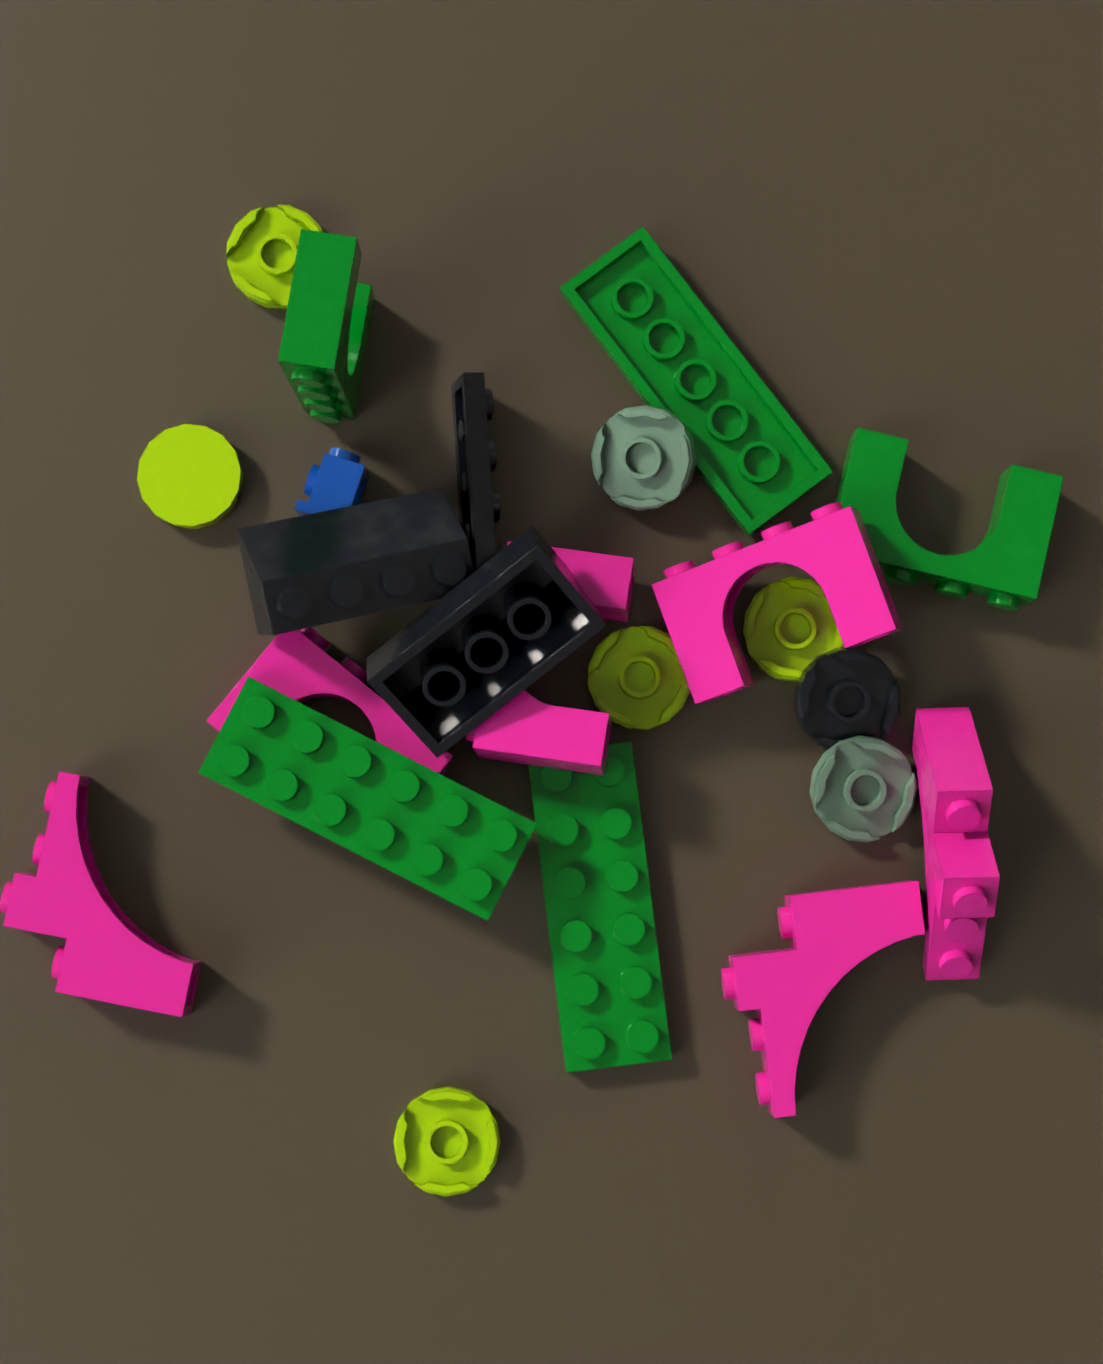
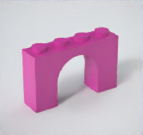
M840 501L828 504L810 513L813 519L811 522L793 528L791 521L775 525L761 532L763 541L745 548L742 541L727 544L712 551L714 560L695 567L693 560L674 565L663 571L666 579L652 584L695 704L708 703L755 685L735 631L734 608L738 595L748 580L768 567L791 564L803 569L818 582L826 596L845 648H854L903 629L859 509L852 506L843 509Z
M551 547L567 565L603 619L628 622L636 575L634 558ZM523 690L468 733L466 740L473 742L472 748L478 758L604 776L612 722L609 713L549 705L535 699Z
M312 627L278 634L206 720L220 732L249 676L302 704L321 698H337L356 705L370 720L376 742L441 775L445 773L455 760L454 756L448 751H445L437 758L386 701L365 685L367 682V672L349 657H346L339 664L325 652L331 643Z

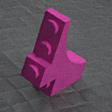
M916 708L912 752L919 787L925 854L926 914L922 963L925 980L979 979L987 919L995 915L1000 874L987 832L993 787L970 708Z
M59 771L57 782L51 781L45 794L44 811L50 813L45 834L40 833L33 849L32 862L38 865L37 873H14L13 882L8 881L5 884L0 900V912L6 913L3 926L66 938L65 947L59 946L55 953L51 969L52 978L58 979L55 989L57 993L177 1017L190 1015L192 1013L202 961L187 958L156 942L139 929L123 912L112 897L101 876L90 841L88 797L91 777Z
M908 880L784 895L785 906L777 908L778 926L781 939L790 938L791 948L728 955L729 967L721 968L724 999H733L734 1008L738 1011L756 1010L757 1018L748 1020L752 1051H761L764 1072L755 1073L756 1092L759 1105H768L769 1113L774 1118L796 1116L795 1083L800 1051L807 1030L828 993L843 976L876 951L900 940L916 935H925L919 881Z

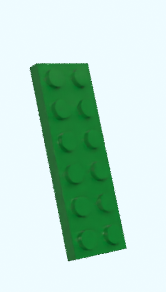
M643 226L560 287V294L646 405L669 410L685 423L695 443L696 471L747 537L832 474L833 471Z
M249 676L198 772L489 921L537 826V823Z
M632 741L609 744L604 776L528 765L535 823H537L536 833L566 1073L672 1060Z

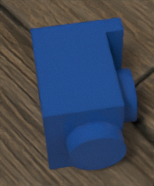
M331 447L329 454H324L321 466L313 464L309 471L304 494L309 495L310 498L308 502L298 499L295 507L298 515L303 516L360 504L370 476L366 466L359 464L361 457L350 451Z

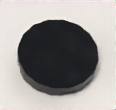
M835 648L817 656L802 671L795 688L794 710L801 728L818 745L827 749L831 748L838 741L855 736L876 737L883 740L892 731L900 713L901 691L892 671L879 657L858 648Z

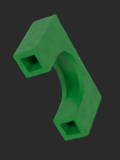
M301 229L278 362L303 410L310 412V418L326 423H341V417L355 419L375 296L371 285L357 283L362 256L357 237Z
M857 427L849 439L835 502L840 501L843 509L849 506L859 509L882 572L886 573V581L904 586H915L917 580L937 585V593L954 598H967L969 592L988 597L987 604L992 607L1017 611L1019 605L1025 606L1037 599L1064 476L1012 464L1000 475L988 531L979 546L972 551L959 555L936 554L922 548L907 535L897 514L896 495L909 440Z

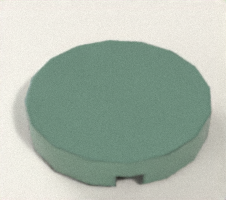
M650 405L624 408L614 414L615 416L611 417L606 424H603L596 434L591 452L593 474L600 487L602 486L605 492L611 496L610 498L618 505L638 511L661 508L679 498L692 481L697 462L694 439L685 423L669 410Z
M855 736L838 741L822 754L812 771L809 793L814 812L830 831L848 841L868 843L879 840V837L887 835L890 831L895 832L904 825L915 805L917 782L911 765L899 749L880 738Z

